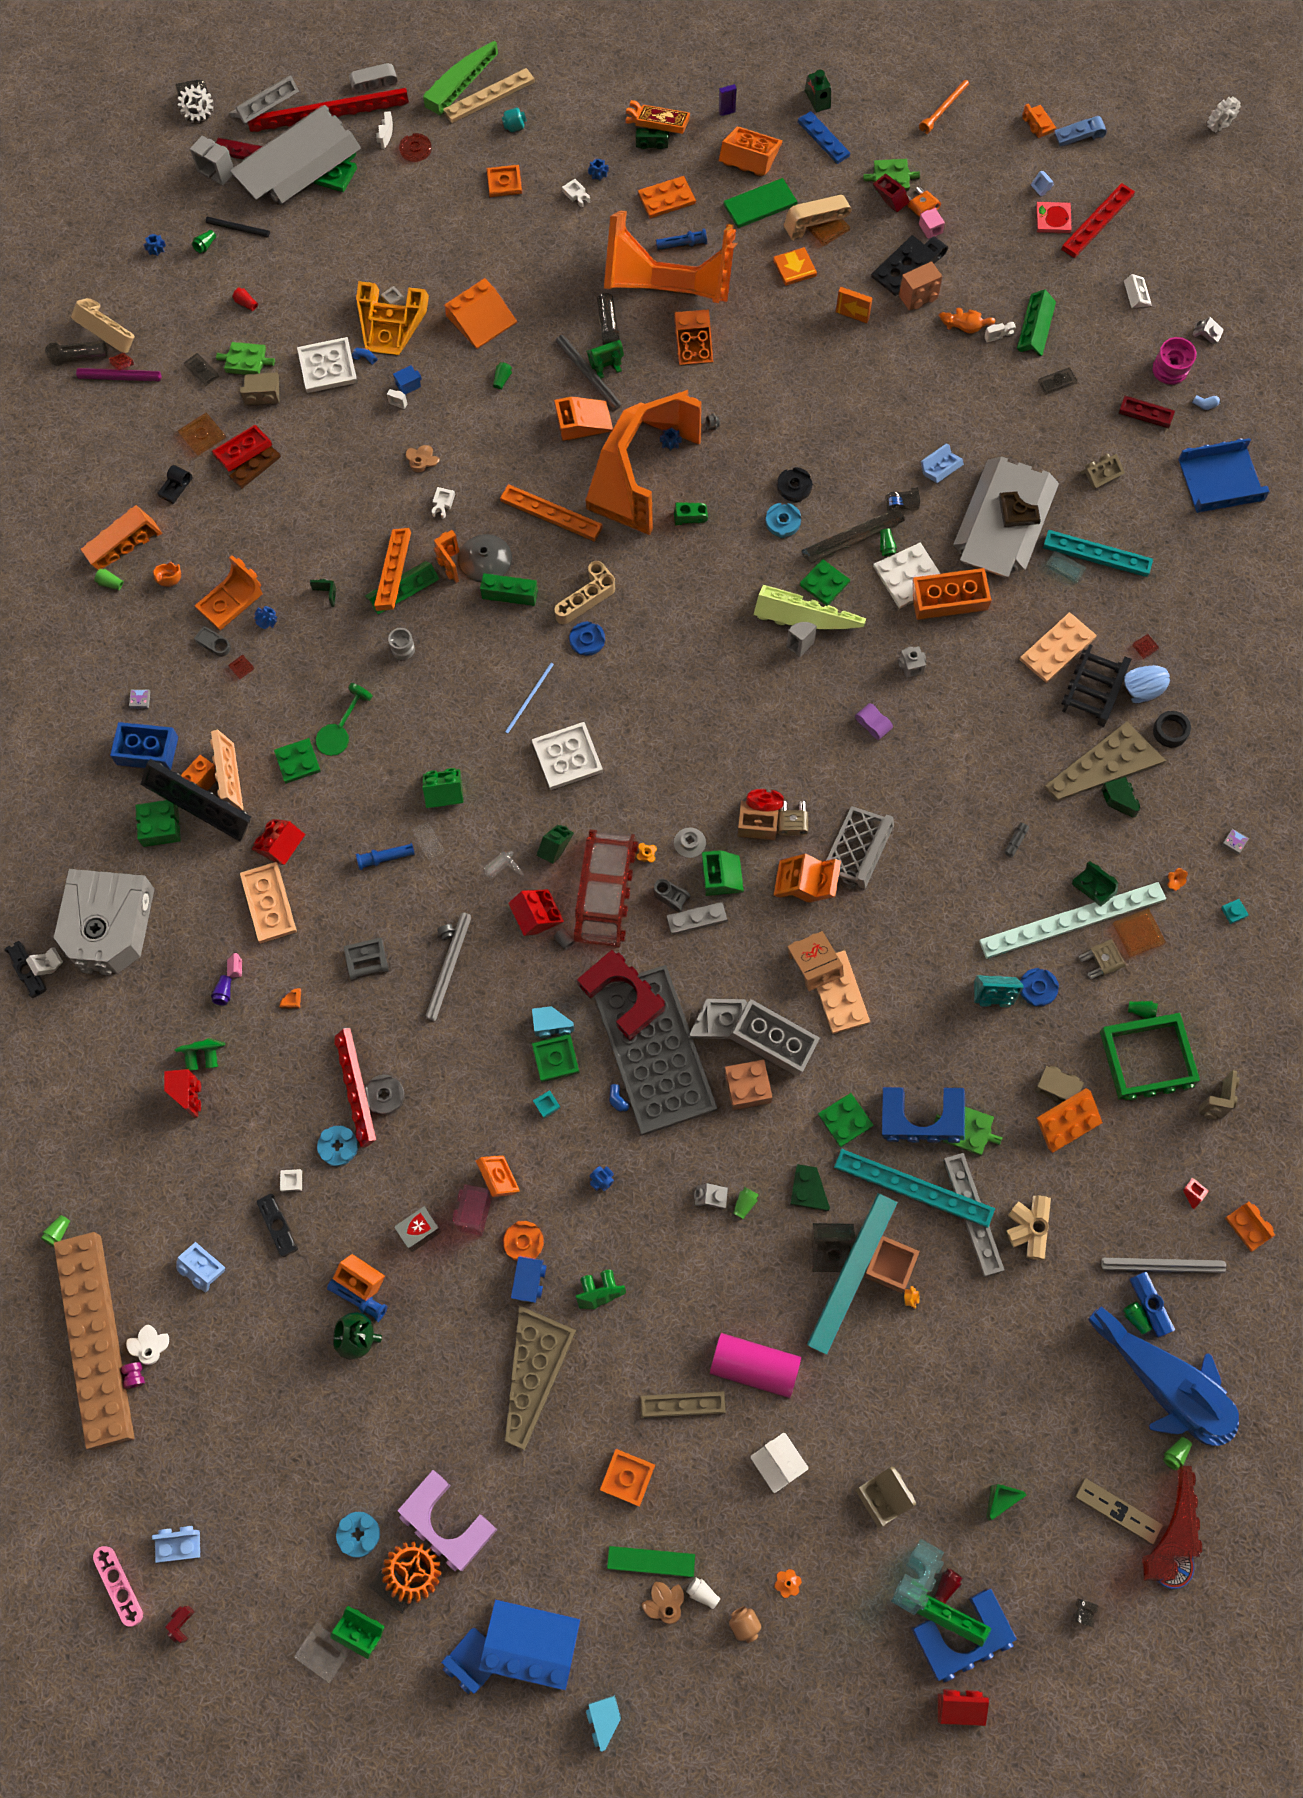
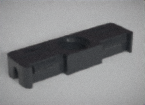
M17 941L13 947H6L5 952L9 953L18 977L25 983L30 993L28 995L31 998H35L46 992L47 988L40 975L35 976L32 970L28 974L21 973V969L28 965L26 959L29 957L24 945Z
M268 1194L257 1200V1205L279 1254L282 1257H286L289 1253L296 1252L298 1246H295L289 1232L291 1230L283 1213L277 1206L274 1199L275 1196ZM276 1220L283 1222V1227L279 1231H274L272 1228V1224Z

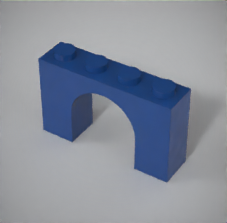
M883 1087V1138L887 1139L888 1142H899V1139H907V1142L912 1143L919 1142V1140H927L930 1143H938L940 1140H948L949 1143H960V1140H965L964 1088H944L942 1116L931 1126L918 1127L911 1124L905 1117L904 1089L901 1087Z
M991 1588L969 1598L980 1622L992 1628L983 1647L977 1645L967 1653L954 1652L945 1644L935 1622L931 1620L911 1628L936 1680H942L945 1683L955 1677V1672L961 1669L963 1672H966L975 1667L974 1662L980 1659L982 1662L994 1657L993 1652L1001 1649L1003 1652L1013 1647L1012 1642L1017 1639Z

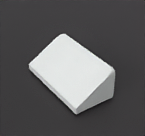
M1131 274L1124 280L1131 308L1151 306L1144 278Z

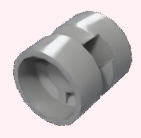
M396 628L389 634L388 641L394 657L399 660L411 658L415 652L411 633L405 628Z

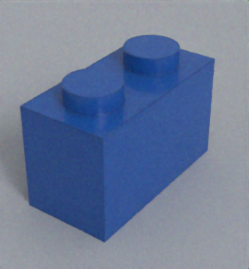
M524 1256L518 1257L511 1294L512 1299L535 1303L537 1298H541L543 1286H540L541 1277L545 1278L547 1265H543L544 1260Z

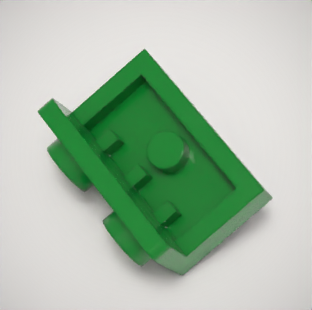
M347 1606L342 1618L332 1631L330 1638L369 1659L378 1645L385 1627L377 1620L362 1614L359 1610Z

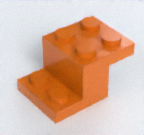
M807 854L780 860L774 896L781 898L793 895L809 903L835 897L841 861L831 859L821 862Z

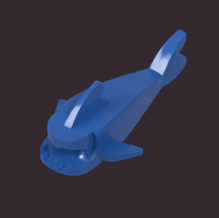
M1102 1306L1092 1313L1088 1318L1091 1325L1101 1336L1118 1349L1145 1387L1169 1414L1149 1425L1150 1430L1174 1435L1188 1431L1199 1442L1209 1446L1224 1445L1235 1437L1239 1427V1413L1233 1401L1226 1396L1227 1391L1221 1387V1378L1211 1354L1204 1355L1200 1371L1166 1351L1128 1333L1123 1325Z

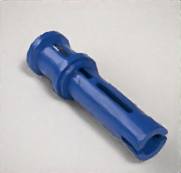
M705 229L698 232L688 231L685 235L656 239L657 250L684 245L693 247L694 244L700 243L707 244Z
M410 843L378 852L377 850H371L370 853L361 855L357 853L356 858L359 870H363L364 867L372 865L376 867L381 862L415 855L413 845Z
M333 1279L327 1286L328 1291L359 1307L361 1313L371 1315L377 1322L383 1318L387 1311V1305L379 1304L373 1300V1297L365 1301Z

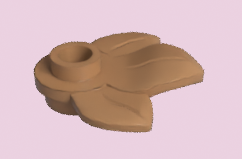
M423 445L418 450L409 448L406 451V459L409 461V465L414 472H423L426 467H433L440 460V458L432 456L433 449L429 445Z
M655 1582L651 1589L652 1599L643 1602L642 1608L650 1618L661 1619L666 1624H674L681 1616L680 1606L684 1601L683 1589L678 1584L670 1590L664 1583ZM672 1608L673 1614L670 1616L666 1615V1611Z

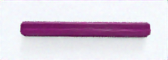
M78 368L76 371L79 379L161 381L162 377L160 371Z

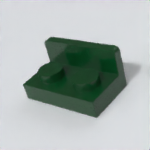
M636 128V148H668L669 131Z
M1091 861L1086 864V869L1072 880L1073 886L1099 906L1104 905L1117 894L1119 884L1113 876L1108 875L1099 865H1095Z

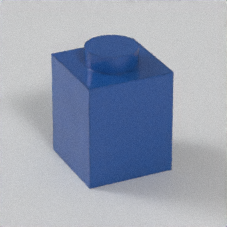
M411 365L393 374L396 386L405 395L421 387V375Z

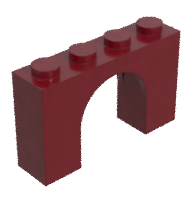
M611 950L577 979V984L590 999L605 986L613 982L627 983L635 990L637 994L636 1003L616 1021L617 1028L630 1041L665 1011V1001L659 994L655 995L651 991L652 987L646 980L642 981L638 977L639 974L635 968L626 965L625 958L619 952L616 954Z

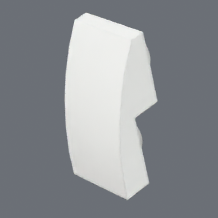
M391 111L384 112L385 119H382V125H379V133H376L377 143L381 144V149L386 148L392 135L393 121Z

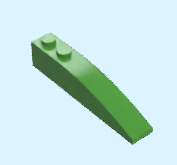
M493 41L479 48L443 74L425 92L423 96L425 108L441 116L444 112L443 109L450 106L498 54L497 42Z

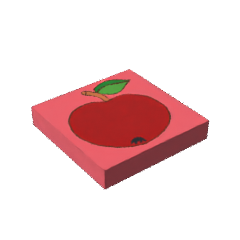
M1037 202V232L1071 233L1070 203Z

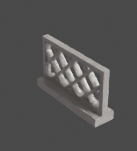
M288 76L236 106L235 110L229 112L232 118H241L242 122L246 123L296 94L299 90L292 76Z
M851 806L827 857V860L837 859L841 861L842 858L851 855L853 863L844 866L841 861L839 878L844 877L845 880L858 884V887L866 889L894 827L892 816L886 815L883 817ZM853 813L861 815L863 820L853 823L851 817ZM877 820L880 821L878 827L871 829L868 822ZM866 824L868 831L858 834L855 827ZM853 828L856 835L846 839L844 836L845 831ZM870 834L872 841L863 845L861 838ZM858 839L861 846L851 850L848 843ZM846 844L848 852L839 855L837 848ZM863 850L865 857L856 861L853 854ZM856 866L858 872L854 877L848 875L846 870Z

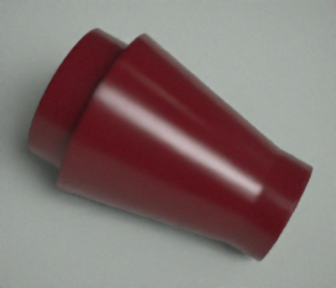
M947 1568L946 1572L942 1573L934 1597L946 1604L948 1599L962 1585L960 1582L963 1578Z

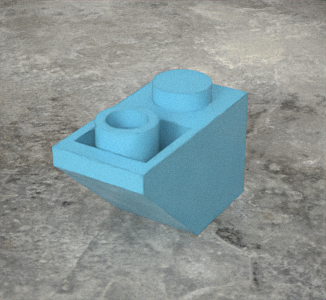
M552 1006L532 1009L535 1036L549 1038L551 1034L559 1033L560 1036H564L575 1031L573 1022Z
M615 1695L589 1703V1709L586 1710L589 1724L593 1723L595 1732L592 1733L595 1747L599 1746L600 1751L606 1749L621 1719Z

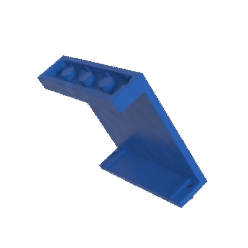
M1250 438L1182 450L1178 460L1197 513L1265 501L1270 491L1268 486H1260L1247 450L1251 441Z

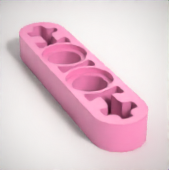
M105 1546L99 1547L94 1552L93 1560L123 1624L126 1626H136L143 1618L142 1609L113 1549ZM102 1551L109 1553V1556L106 1557L109 1564L114 1562V1566H110L103 1570V1567H107L106 1562L99 1560L102 1556ZM115 1569L119 1573V1578L116 1582L111 1583L108 1579V1574ZM125 1589L128 1592V1599L121 1603L117 1595L120 1590ZM131 1602L133 1605L129 1606L130 1610L137 1612L134 1622L133 1620H127V1617L130 1615L128 1609L122 1610L121 1608Z

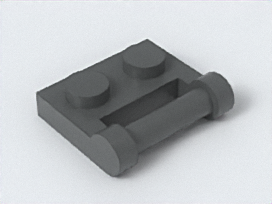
M381 937L343 946L351 980L376 972H389ZM380 959L381 964L356 970L354 968V965Z

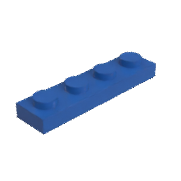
M811 111L798 118V123L836 164L850 157V152Z

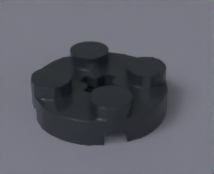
M794 467L793 470H784L777 480L778 493L786 500L801 502L812 491L813 483L810 474L798 467ZM795 482H797L798 486L793 487L790 483L794 484Z

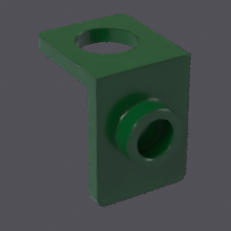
M326 579L310 580L312 590L330 591L329 601L331 607H334L336 597L334 581Z

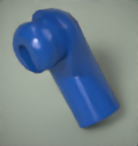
M357 347L353 350L352 357L356 360H360L362 356L371 364L378 361V358L368 349Z
M610 1085V1104L617 1111H627L629 1109V1102L624 1101L619 1096L620 1085Z

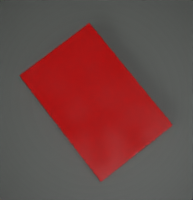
M253 425L211 452L222 466L230 472L273 444L256 425Z

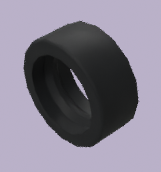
M1178 711L1162 713L1153 727V734L1157 742L1169 748L1183 745L1191 732L1189 719ZM1172 720L1179 723L1183 728L1182 735L1179 738L1168 737L1161 729L1163 722Z

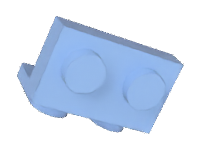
M949 444L943 445L921 461L923 475L936 483L964 465L962 458L951 453Z

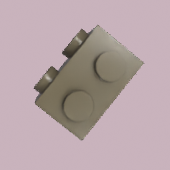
M260 373L245 375L244 387H240L244 404L279 403V374Z
M1232 1070L1223 1079L1221 1098L1209 1096L1199 1106V1114H1204V1117L1208 1119L1224 1118L1236 1107L1238 1098L1235 1096V1089L1238 1088L1240 1078L1237 1077V1071Z
M894 1467L888 1468L855 1490L878 1528H881L897 1516L916 1506L913 1494L907 1489L901 1475Z

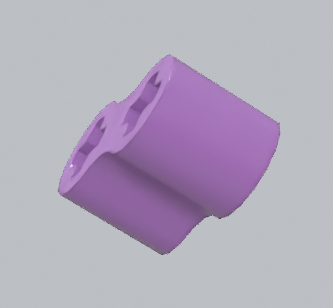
M871 703L855 715L856 720L876 740H880L893 728L891 721L883 716Z

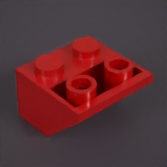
M272 819L266 824L262 835L255 840L252 850L273 862L285 865L306 834L290 821Z
M548 889L521 891L508 903L524 936L537 935L564 922Z
M189 1069L164 1071V1091L194 1118L198 1117V1111H201V1101L198 1099V1092H201L200 1080Z
M943 1689V1694H938V1723L986 1726L989 1698L983 1696V1692L976 1690H966V1695H961L960 1691Z

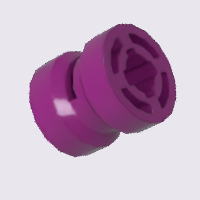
M141 1362L121 1367V1374L125 1376L123 1381L124 1389L145 1384L144 1377L140 1373L143 1370Z

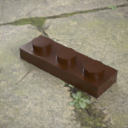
M270 446L245 462L229 477L243 489L281 458V455Z

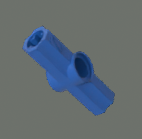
M1147 1272L1130 1278L1129 1280L1157 1338L1175 1331L1164 1308V1301L1157 1294ZM1149 1299L1156 1303L1155 1310L1148 1306Z

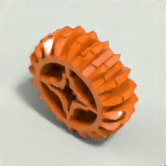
M405 1542L402 1549L396 1546L394 1549L395 1553L389 1552V1559L384 1560L383 1564L386 1567L382 1568V1574L386 1576L383 1577L382 1582L388 1583L385 1588L386 1591L393 1589L392 1598L397 1594L400 1595L399 1602H402L403 1598L406 1597L408 1604L411 1603L412 1598L415 1599L416 1603H419L420 1595L427 1599L429 1596L428 1592L434 1593V1586L439 1584L437 1578L440 1577L441 1571L436 1569L440 1567V1562H434L437 1558L436 1554L430 1556L431 1548H427L426 1551L423 1550V1543L417 1548L415 1547V1542H412L411 1547H408V1544ZM413 1557L412 1561L408 1563H399L403 1558ZM420 1560L426 1565L429 1574L420 1568ZM415 1564V1572L408 1581V1572L410 1571V1569H412L413 1565ZM394 1571H397V1574L402 1576L404 1580L403 1585L395 1578ZM414 1582H425L420 1587L409 1588Z

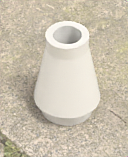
M697 1577L693 1579L686 1591L690 1598L712 1609L715 1608L720 1600V1597L711 1590L703 1579L699 1580Z

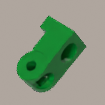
M676 502L674 508L675 526L682 525V523L707 522V505L704 503Z

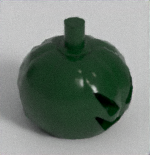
M358 1312L348 1313L337 1321L333 1333L334 1349L341 1357L348 1360L362 1358L369 1352L373 1342L380 1343L382 1340L381 1334H374L371 1320Z

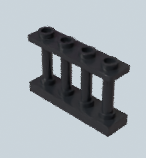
M1089 644L1087 650L1083 649L1079 658L1082 660L1081 665L1077 664L1074 670L1075 680L1071 679L1067 689L1070 690L1069 695L1065 694L1061 705H1064L1062 712L1066 713L1068 706H1072L1096 715V718L1099 719L1097 725L1104 727L1132 659L1125 656L1122 663L1110 661L1091 654L1090 651L1093 645ZM1089 660L1115 670L1114 672L1117 673L1116 678H1109L1085 669L1086 661ZM1083 675L1109 685L1108 687L1111 688L1110 693L1106 692L1105 694L1079 684L1080 676ZM1076 690L1103 700L1102 702L1105 703L1104 708L1100 707L1098 709L1072 699L1074 691Z

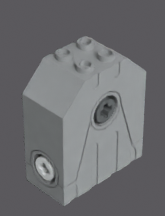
M69 869L54 939L81 972L91 974L93 971H100L99 973L103 975L119 973L141 957L155 888L144 875Z

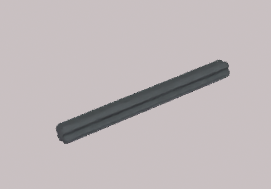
M564 335L557 337V343L614 410L618 409L621 403Z

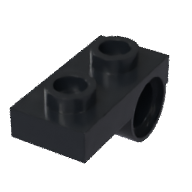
M172 465L167 472V481L157 493L158 496L174 504L193 479L192 474L176 465Z

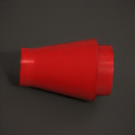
M239 287L234 291L232 298L235 303L251 311L258 307V303L244 288Z

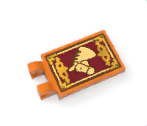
M631 100L630 106L636 110L627 108L626 114L632 117H627L625 123H636L635 126L683 134L689 122L690 113L648 105L641 107L637 101Z

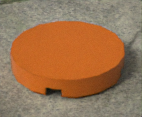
M528 1221L514 1223V1225L506 1230L503 1237V1247L507 1255L515 1261H518L519 1256L536 1258L544 1246L541 1230L534 1223Z

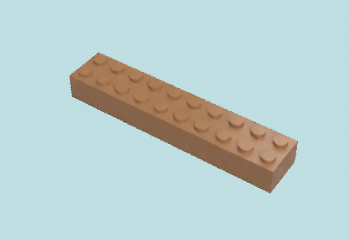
M92 1232L54 1242L86 1449L97 1450L133 1440L135 1438L127 1390L123 1387L125 1379L124 1375L121 1374L122 1360L101 1236Z

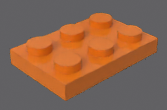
M684 176L638 190V195L649 218L696 204L695 197Z
M1087 1088L1036 1118L1047 1147L1052 1153L1103 1123L1092 1093Z

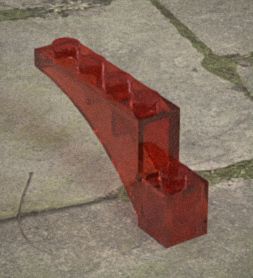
M1182 1466L1178 1469L1176 1503L1168 1528L1150 1555L1142 1557L1144 1581L1175 1580L1178 1575L1177 1562H1174V1559H1196L1202 1553V1542L1198 1540L1200 1520L1199 1517H1196L1198 1498L1194 1494L1193 1487L1196 1484V1476L1192 1472V1466Z

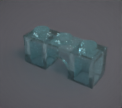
M920 1539L906 1565L917 1573L919 1579H914L905 1574L898 1583L891 1602L913 1615L919 1609L923 1610L929 1600L926 1594L928 1591H932L936 1583V1579L933 1577L935 1573L938 1574L944 1564L941 1561L944 1552L925 1540Z

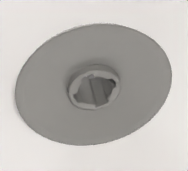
M695 828L682 829L674 838L676 851L684 857H696L704 851L706 846L705 836ZM689 838L693 840L691 844L687 842Z

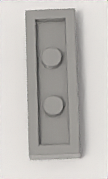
M720 902L667 915V921L671 935L727 922L723 903Z

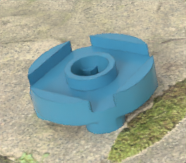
M777 503L767 511L766 527L772 534L785 538L799 530L801 514L798 508L792 504L781 505L782 503ZM780 518H787L786 522H780Z
M333 1126L322 1131L317 1144L318 1153L323 1161L329 1165L343 1166L349 1163L357 1154L358 1140L349 1128ZM336 1141H339L340 1144H343V1147H340L339 1151H336L335 1148H332L333 1144H336Z
M353 1512L340 1521L337 1528L336 1539L338 1546L343 1553L351 1557L368 1555L375 1549L380 1539L378 1523L372 1516L364 1512ZM356 1528L364 1532V1536L360 1537V1541H357L352 1536V1533L356 1532Z

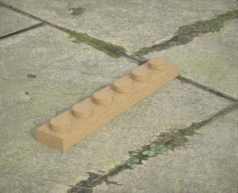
M525 68L444 108V114L451 123H454L534 83L535 79L528 69Z

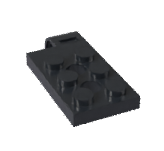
M911 235L871 274V277L894 296H897L900 292L903 274L929 262L935 264L947 253L948 246L936 236H933L924 244ZM904 261H910V262H911L910 265H906V266L903 265L902 263H903ZM898 272L900 275L893 277L891 273Z

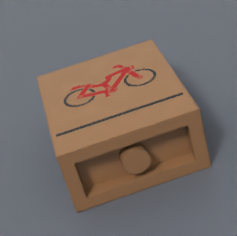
M823 931L812 934L803 940L795 941L787 946L790 960L794 958L801 970L808 991L844 976L843 964Z

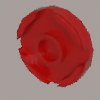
M755 789L750 791L746 798V804L750 808L759 811H776L781 809L784 803V796L775 790L766 792V789Z

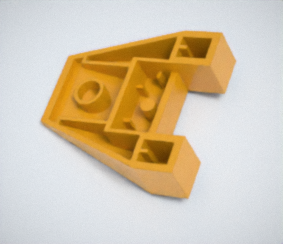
M358 281L356 300L365 349L376 353L400 355L427 312L429 295L425 289L408 287L406 306L378 303L379 288L375 283Z

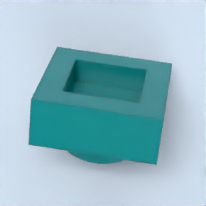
M1240 899L1221 907L1230 924L1249 916Z
M550 1090L533 1100L543 1119L560 1109V1105Z

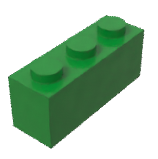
M483 573L480 591L482 599L535 606L538 586L537 580Z

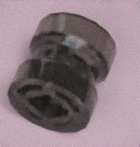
M1077 1598L1076 1606L1078 1609L1073 1614L1072 1621L1094 1628V1614L1098 1612L1099 1605Z

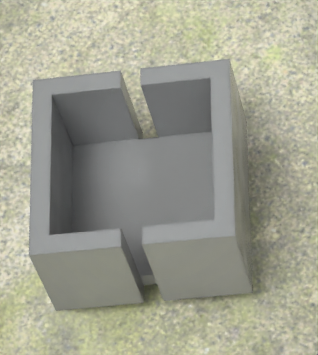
M201 136L190 148L196 169L201 174L210 177L216 170L211 179L221 185H224L233 175L230 171L234 168L229 150L225 146H220L212 139Z

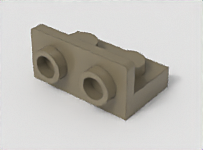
M1108 453L1099 458L1100 462L1095 464V461L1084 465L1086 469L1080 472L1081 474L1086 473L1092 489L1125 474L1117 454L1110 456Z

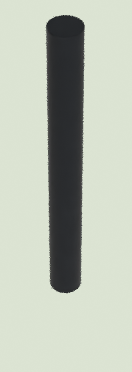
M206 217L207 224L269 237L270 235L269 230Z

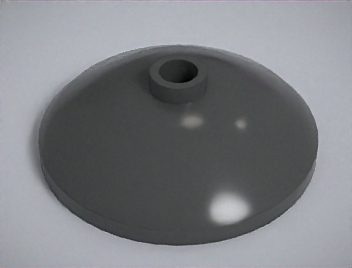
M482 534L469 539L462 546L458 559L460 568L467 577L482 582L483 573L503 576L510 568L512 554L510 547L503 539L490 534Z

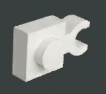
M576 179L562 187V192L572 202L577 200L580 207H584L583 200L590 203V196L585 193V188Z
M1009 322L1006 325H1003V323L991 325L986 328L984 338L986 342L1002 339L1005 335H1014L1013 329H1016L1014 322Z
M437 487L433 499V517L436 516L437 512H441L442 519L446 517L445 508H451L455 497L453 490Z

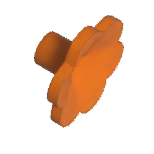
M1177 868L1175 872H1170L1168 874V887L1177 891L1180 887L1184 886L1187 881V871Z
M788 1569L786 1572L780 1571L777 1574L775 1589L780 1591L784 1598H788L790 1595L796 1596L802 1583L801 1578L796 1576L795 1571L792 1569Z

